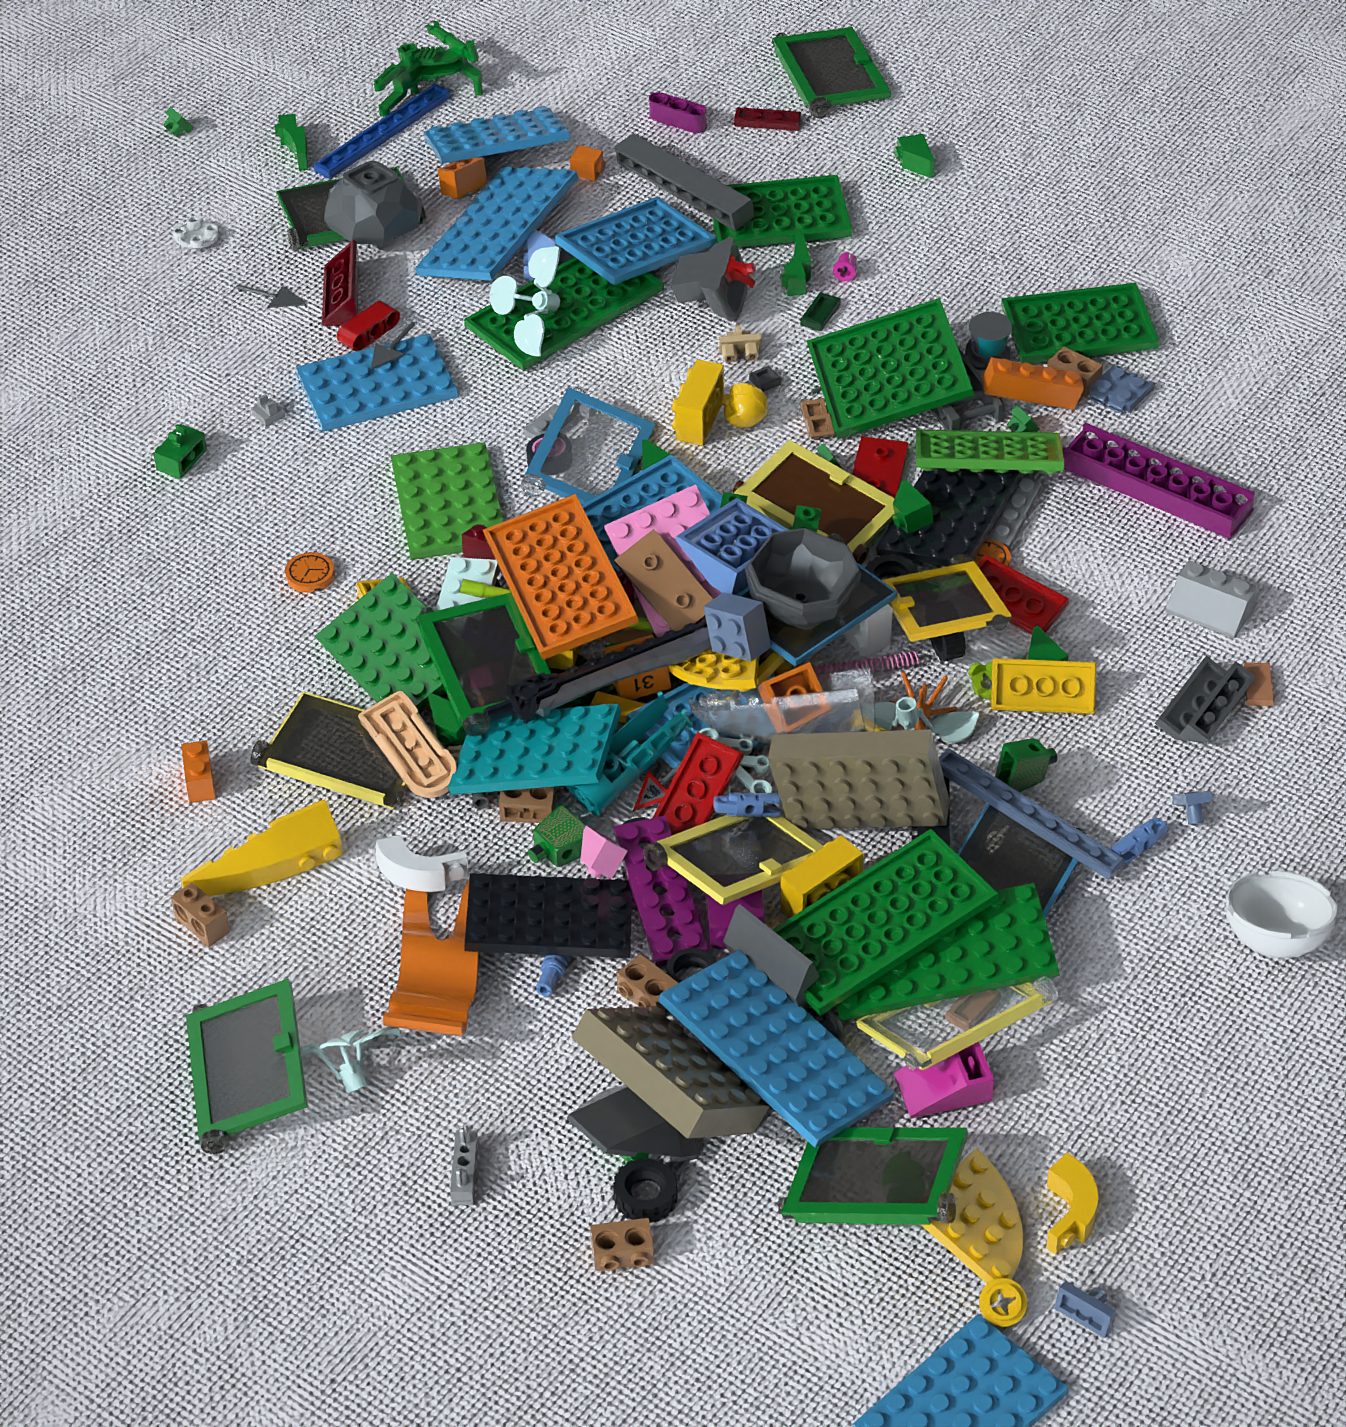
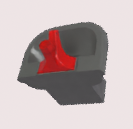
M728 237L725 241L712 246L708 252L680 256L671 288L678 303L706 299L714 314L733 322L741 314L748 286L753 288L755 285V280L749 274L755 273L756 267L754 263L743 262L734 238Z

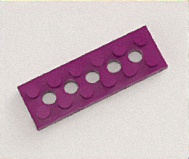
M666 815L614 826L617 844L627 850L622 861L654 965L657 967L667 965L671 956L682 949L698 948L708 952L686 878L667 864L668 857L664 854L659 855L654 846L649 850H644L639 846L643 842L654 843L672 836ZM650 864H656L661 869L657 872H650L646 867ZM662 886L668 891L665 894L659 895L653 889ZM664 909H670L675 914L672 917H664L660 912ZM670 932H678L682 937L678 940H671L667 935Z

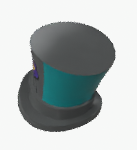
M983 312L974 316L969 322L971 339L968 341L965 349V356L969 357L974 368L986 370L991 357L1008 360L1010 348L1006 345V342L1012 330V324L1008 317L998 312Z

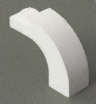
M402 835L375 840L376 861L381 872L386 878L401 887L424 892L445 890L446 882L469 878L468 856L465 851L426 857L411 852L405 845Z

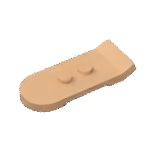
M403 691L390 695L358 715L362 726L369 732L413 793L425 798H434L449 791L448 785L452 774L457 769L455 760L449 751L444 748L421 717L418 709Z

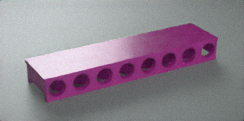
M1086 422L1083 424V430L1069 446L1062 448L1065 470L1229 539L1235 535L1254 511L1255 492ZM1087 432L1094 433L1097 438H1088ZM1108 441H1114L1118 447H1110ZM1129 450L1137 451L1140 456H1131ZM1150 459H1157L1161 465H1152ZM1172 468H1179L1183 474H1174ZM1198 476L1202 478L1204 483H1195L1193 477ZM1215 486H1222L1226 492H1217ZM1236 495H1244L1248 500L1243 504L1237 499Z

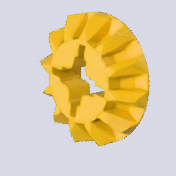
M994 1279L986 1284L979 1296L980 1312L988 1322L998 1327L1012 1326L1020 1321L1026 1312V1294L1023 1288L1011 1279ZM997 1290H999L1004 1298H1015V1300L1007 1305L1008 1315H1006L1001 1307L991 1308V1305L998 1301L999 1294Z

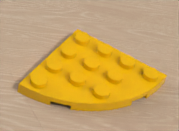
M711 648L685 662L670 665L668 669L673 675L689 684L715 689H737L744 692L751 688H756L759 656L750 662L714 652Z
M975 1148L958 1165L948 1198L944 1199L945 1194L943 1196L938 1217H931V1224L922 1226L988 1284L990 1281L998 1278H1013L1021 1259L1023 1230L1018 1207L1008 1185L989 1159L980 1150ZM930 1193L920 1203H927Z

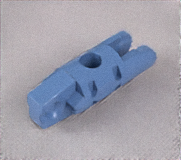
M729 793L728 796H714L713 807L717 813H727V816L780 817L781 814L780 808L763 805L781 803L779 793Z
M1155 817L1125 835L1112 845L1111 850L1125 859L1124 866L1152 847L1168 832L1167 823Z

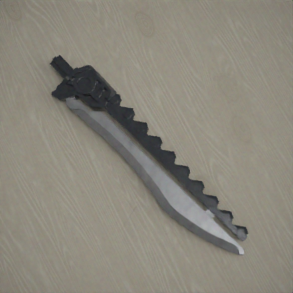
M706 617L701 623L685 624L679 631H666L662 637L657 639L655 637L647 638L643 644L628 645L621 652L612 651L599 660L595 658L587 660L584 665L568 667L563 673L546 674L543 672L521 680L513 686L507 685L506 701L485 708L484 714L488 722L512 714L523 720L524 724H527L534 720L537 714L544 717L550 714L554 708L614 682L658 668L682 663L712 648Z

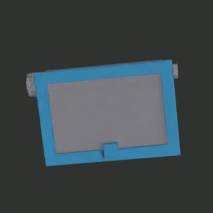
M575 386L573 389L568 387L524 475L521 489L532 497L541 496L545 489L564 498L576 494L582 505L632 477L642 455V440H649L656 424L586 395V390L583 387Z

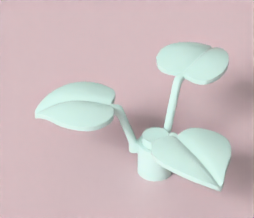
M557 246L538 249L530 258L529 274L535 278L534 284L542 290L533 297L516 294L518 283L510 276L497 278L490 289V302L492 308L498 314H509L514 309L515 298L532 301L533 305L538 309V311L526 314L524 320L519 321L514 330V339L517 346L523 352L533 356H541V345L544 338V322L538 315L548 314V311L555 312L560 305L559 296L552 293V290L545 288L552 283L556 274L560 256V247Z
M911 697L901 698L896 703L860 700L858 710L859 715L889 731L892 726H898L899 723L905 730H910L909 728L917 725L920 717L927 727L932 730L933 734L939 733L940 739L947 743H958L968 739L972 735L979 719V712H949L937 716L933 720L932 725L923 714L922 708L918 709L916 700Z
M387 1026L354 1042L353 1047L357 1049L358 1065L356 1060H350L345 1045L350 1046L354 1038L366 1033L365 1029L348 1032L340 1038L331 1039L320 1046L318 1043L300 1047L301 1054L316 1052L334 1072L337 1080L342 1079L347 1093H350L368 1085L363 1072L365 1067L363 1064L362 1048L372 1039L387 1035L400 1036V1031L397 1027ZM335 1045L340 1046L346 1062L340 1065L341 1072L322 1050ZM285 1054L275 1060L272 1067L274 1073L286 1061Z

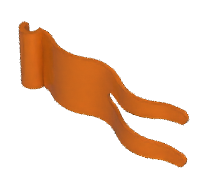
M469 880L461 897L454 929L449 938L445 940L435 938L431 930L427 907V892L406 888L399 979L389 999V1010L384 1012L383 1015L384 1026L461 1037L465 1035L469 1009L474 1002L478 975V952L464 951Z

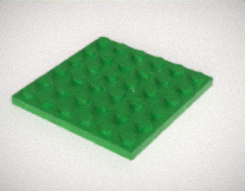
M940 298L807 340L837 439L974 396L969 377Z

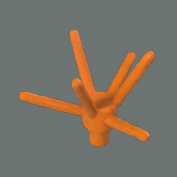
M902 672L901 676L908 695L916 700L907 674ZM943 676L927 703L928 685L923 684V687L919 690V702L916 701L917 708H922L923 714L928 720L931 715L956 712L958 710L957 707L931 710V706L948 679L947 676ZM920 717L914 730H925V723Z

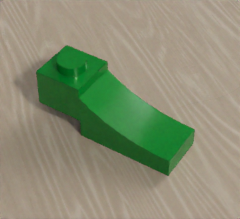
M296 114L278 115V124H275V136L280 137L281 145L287 146L292 151L298 162L299 171L308 170L305 126L297 127Z
M803 233L794 234V255L789 264H784V274H780L781 287L786 288L787 296L806 295V280L811 279V259Z

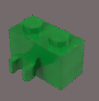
M177 424L176 429L173 432L170 431L168 438L154 451L156 470L181 479L207 451L204 432Z

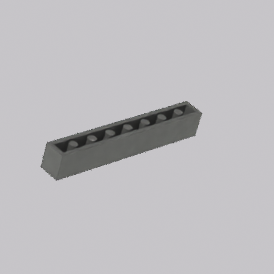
M632 133L614 146L619 165L732 230H738L755 217L753 202L748 196H744L734 188L728 187L718 179L712 178L704 171L696 169L688 162L682 161L674 154L666 152L645 138Z

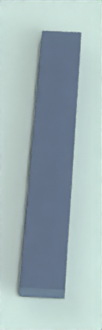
M950 748L939 757L942 773L945 777L1106 879L1110 880L1123 866L1124 858Z

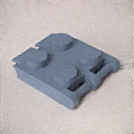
M1114 364L1090 387L1089 396L1091 397L1089 400L1102 406L1108 404V409L1121 415L1125 411L1130 413L1154 389L1155 382H1147L1143 378L1137 377L1136 373L1132 372L1130 374Z

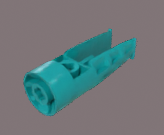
M661 691L658 692L659 698L644 708L613 735L599 783L566 785L574 798L593 815H601L665 752L686 726L688 728L693 726L687 710L683 709L641 746L639 745L638 741L645 735V732L650 730L669 709Z

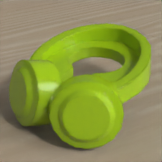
M989 661L986 665L976 662L971 665L968 671L969 676L972 678V688L980 698L991 700V689L983 688L981 682L984 681V675L992 681V661Z

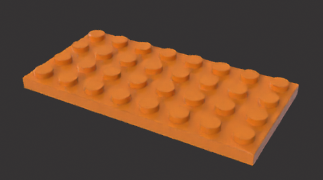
M576 494L483 530L542 660L639 622L637 614Z

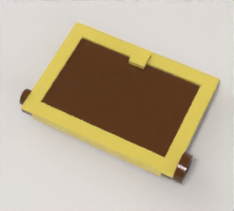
M790 439L745 482L737 481L733 488L734 494L748 496L747 504L787 529L793 527L797 505L821 509L817 533L849 546L855 561L861 566L869 553V547L866 545L893 519L892 515L895 514L893 497Z

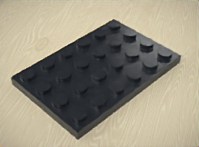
M935 468L933 471L923 470L913 487L930 502L934 523L911 534H907L901 527L898 528L893 520L876 547L877 556L896 554L897 556H904L911 561L946 567L974 561L1021 481L1022 473L1019 470L999 473L995 472L994 469H984L983 472H972L970 469H960L959 471L951 472L945 470V468Z
M470 873L464 951L630 958L632 891L629 881L622 879Z

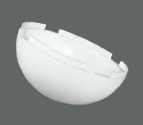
M1273 870L1272 875L1257 876V872L1237 879L1228 890L1226 913L1232 930L1246 946L1269 957L1292 958L1316 949L1327 939L1336 923L1337 902L1333 901L1330 897V891L1319 882L1300 874Z

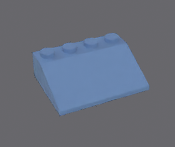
M736 498L677 535L676 541L711 586L722 593L735 595L748 586L745 568L772 533L788 531L789 529Z

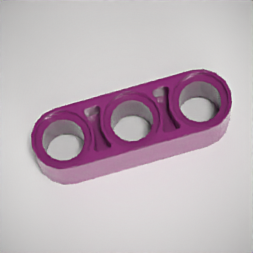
M655 92L649 96V116L652 120L691 133H702L706 130L705 106L662 92Z

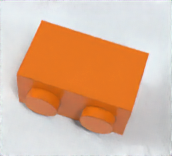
M476 157L455 161L438 169L441 195L451 196L452 199L463 198L464 194L477 191L479 187L487 184L484 158Z
M207 740L181 744L189 803L215 799Z

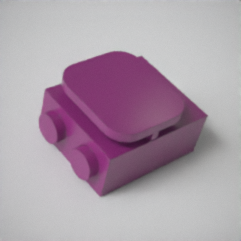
M752 876L716 877L712 879L723 887H727ZM762 889L724 905H721L706 893L710 946L720 950L727 949L723 941L734 911L739 904L765 924Z

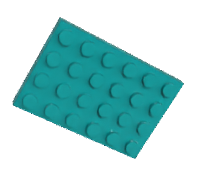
M619 704L553 709L550 714L544 717L537 714L536 718L527 724H524L523 720L512 714L491 722L487 721L486 716L473 719L456 763V772L452 774L448 785L451 795L599 783L612 743V737L621 714Z

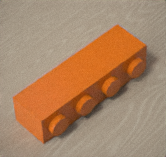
M992 357L982 378L986 395L1071 410L1075 409L1084 390L1081 373Z

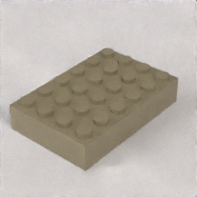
M931 729L772 735L768 755L770 768L786 819L799 829L946 826L950 800Z
M656 1006L586 1009L571 1037L687 1139L753 1134L770 1106L753 1089L745 1085L737 1074L722 1065L721 1059L705 1051L701 1042L690 1038L684 1033L682 1026L671 1022L665 1017V1012Z

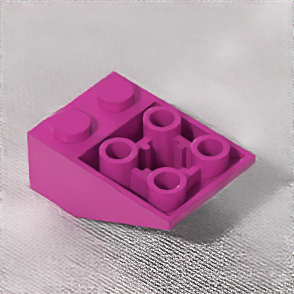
M979 1041L925 1070H921L910 1063L894 1072V1077L910 1119L993 1100L994 1078Z

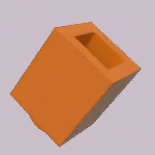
M578 145L570 157V170L577 171L578 177L595 181L599 174L604 172L606 163L603 160V151Z

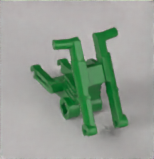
M433 21L434 25H426L428 34L435 36L443 44H447L449 49L445 50L441 46L436 47V49L435 47H431V49L430 47H421V49H418L417 45L413 43L401 45L398 48L400 62L397 65L391 64L379 77L374 79L376 92L383 91L391 81H393L394 91L378 105L380 117L388 116L390 111L407 96L408 89H410L411 94H418L417 83L423 81V79L424 81L435 80L437 82L440 76L460 72L473 81L474 94L482 95V73L467 62V59L471 62L479 60L474 40H468L464 43L455 37L453 33H449L441 28L438 21Z

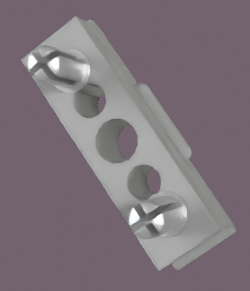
M462 1125L460 1130H456L451 1170V1205L473 1206L475 1184L478 1183L480 1163L477 1160L479 1138L477 1130H470L467 1125L465 1130L464 1125Z

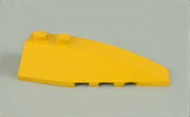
M323 799L275 819L268 824L270 826L269 829L259 835L254 832L246 837L248 842L236 849L233 846L223 851L224 854L217 861L209 860L181 877L182 889L190 883H194L209 897L240 892L295 876L342 856L341 837L327 802Z

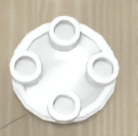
M190 216L186 222L173 229V237L177 243L184 247H207L218 238V227L215 224L202 221L198 216Z

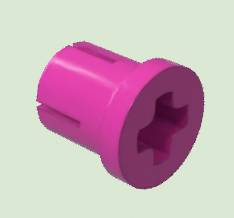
M844 252L839 256L833 268V274L838 280L846 282L854 278L856 274V256L852 253L850 254V252Z

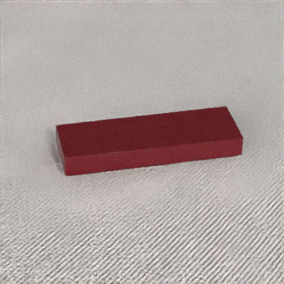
M737 107L734 126L799 131L801 112Z

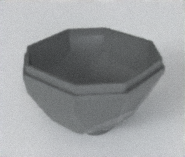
M368 161L346 171L343 174V178L329 190L324 222L327 223V227L350 242L355 240L357 244H386L418 228L422 201L395 171L381 162Z
M806 528L772 533L745 568L752 598L763 602L764 610L771 614V616L786 624L804 630L812 629L817 624L837 617L851 598L861 578V573L849 546Z

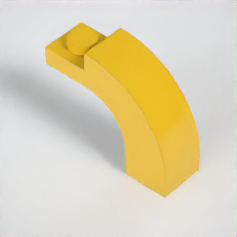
M1068 1152L1048 1169L1047 1187L1062 1197L1070 1207L1067 1214L1048 1231L1046 1249L1055 1255L1063 1247L1068 1248L1075 1238L1084 1244L1091 1235L1096 1222L1098 1205L1097 1185L1089 1170Z

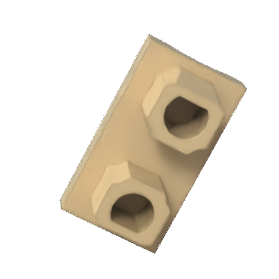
M737 324L735 325L734 332H727V336H719L718 351L719 354H722L724 362L736 361L737 353L745 352L746 360H758L759 351H761V333L750 334V330L741 331V325Z

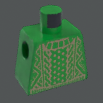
M1036 738L1004 743L995 777L1020 793L1041 783L1045 779L1048 765L1057 762V753L1053 748L1046 749Z
M560 805L534 828V846L528 850L530 859L534 863H538L547 858L556 867H561L581 858L583 832L586 825L567 808Z

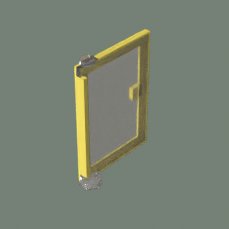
M1043 976L1035 980L1034 985L1028 982L864 1016L857 1020V1027L902 1056L910 1070L913 1071L917 1068L925 1070L1044 1006L1051 1005L1058 1000V992L1054 983L1048 977Z

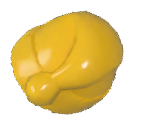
M734 384L730 389V393L723 395L721 399L722 405L725 406L724 416L726 420L738 428L754 426L761 422L768 412V400L765 393L751 384Z

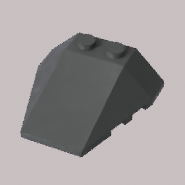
M626 1085L603 1090L571 1112L567 1117L578 1130L605 1154L635 1157L637 1152L648 1153L650 1159H658L659 1155L670 1156L671 1161L674 1162L695 1160L700 1155L697 1138L687 1139Z

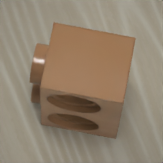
M1062 347L1048 361L1047 366L1054 369L1081 373L1084 387L1081 396L1085 398L1090 394V387L1102 376L1103 372L1102 364L1066 347Z
M555 786L501 791L499 799L500 821L542 822L555 810Z
M190 883L171 896L175 919L208 947L230 933L227 912L194 883Z
M640 954L617 972V989L622 997L629 998L638 1007L656 1006L665 1013L668 1011L658 1001L660 993L675 986L678 982Z
M649 1218L590 1225L595 1271H613L618 1268L643 1267L654 1264Z

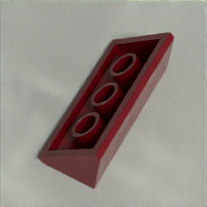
M352 240L324 265L322 325L325 327L342 326L358 315L359 258L357 242L355 240Z

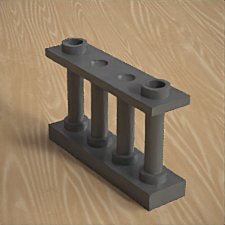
M959 349L974 396L930 409V411L945 430H960L962 422L989 413L997 423L1002 422V413L1005 409L1002 399L985 394L981 375L971 364L969 357L965 356ZM977 399L983 403V406L961 413L953 409V407Z

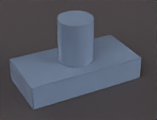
M1192 791L1172 795L1173 805L1186 806L1188 824L1204 822L1201 803L1213 802L1212 791Z
M1067 1281L1059 1287L1054 1305L1055 1310L1104 1339L1111 1333L1117 1312L1115 1309L1104 1304L1107 1301V1294L1103 1289L1095 1287L1087 1294Z

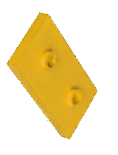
M993 658L991 711L1095 714L1096 662Z

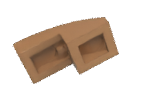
M824 398L801 401L800 408L810 439L834 436L830 413H827Z

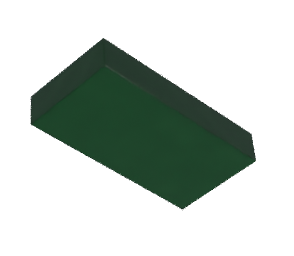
M820 292L801 317L800 325L822 331L841 305V298Z

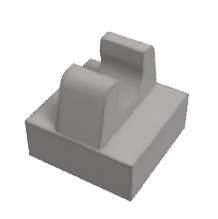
M267 394L257 398V405L251 408L252 415L264 426H268L285 417L284 409L272 398H268Z

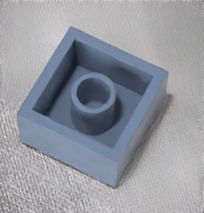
M723 592L703 606L712 651L752 662L771 648L763 602Z

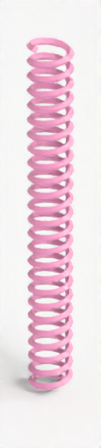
M913 651L907 654L903 652L902 655L900 653L898 655H888L887 657L884 655L882 658L880 656L878 658L873 657V659L869 657L867 660L864 658L862 661L858 659V661L853 660L851 662L849 660L847 663L844 661L843 663L838 662V664L833 663V665L829 663L828 666L825 664L823 666L818 665V667L813 666V670H816L817 679L819 680V669L821 670L822 678L825 679L824 668L827 672V678H830L829 667L834 678V666L839 677V665L842 675L845 676L844 665L847 669V675H850L849 664L854 675V663L857 673H860L859 662L862 667V673H865L864 661L869 673V660L874 672V659L878 671L880 670L879 659L882 664V670H885L884 658L888 670L890 669L889 657L893 669L895 668L894 657L898 668L900 667L899 656L903 668L905 666L904 655L908 667L910 666L909 655L913 666L915 665L914 654L917 665L920 662L917 653Z

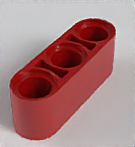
M377 301L343 324L337 332V340L355 352L361 351L394 328L400 320V312L383 301Z

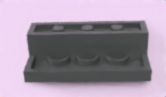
M1206 655L1154 724L1175 740L1207 743L1256 676L1237 661L1226 671Z
M739 904L734 911L723 941L729 954L740 950L759 971L767 975V978L775 986L783 990L797 1006H802L807 1011L810 1008V1004L806 1001L804 992L820 978L813 962Z

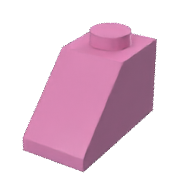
M586 825L583 832L580 861L588 866L587 872L601 879L602 875L612 879L627 850L608 836Z

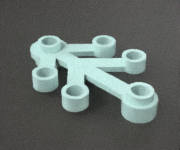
M704 728L699 731L744 754L734 776L750 793L772 792V787L767 781H755L741 767H754V770L758 773H766L769 770L770 764L767 756H748L753 747L751 740L747 738H722L712 728ZM742 745H745V746H747L748 748H747V749H744V748H742L741 746H742ZM758 763H764L765 766H760ZM729 784V786H728V788H727V790H726L727 792H725L724 796H728L729 793H731V786H730V784Z

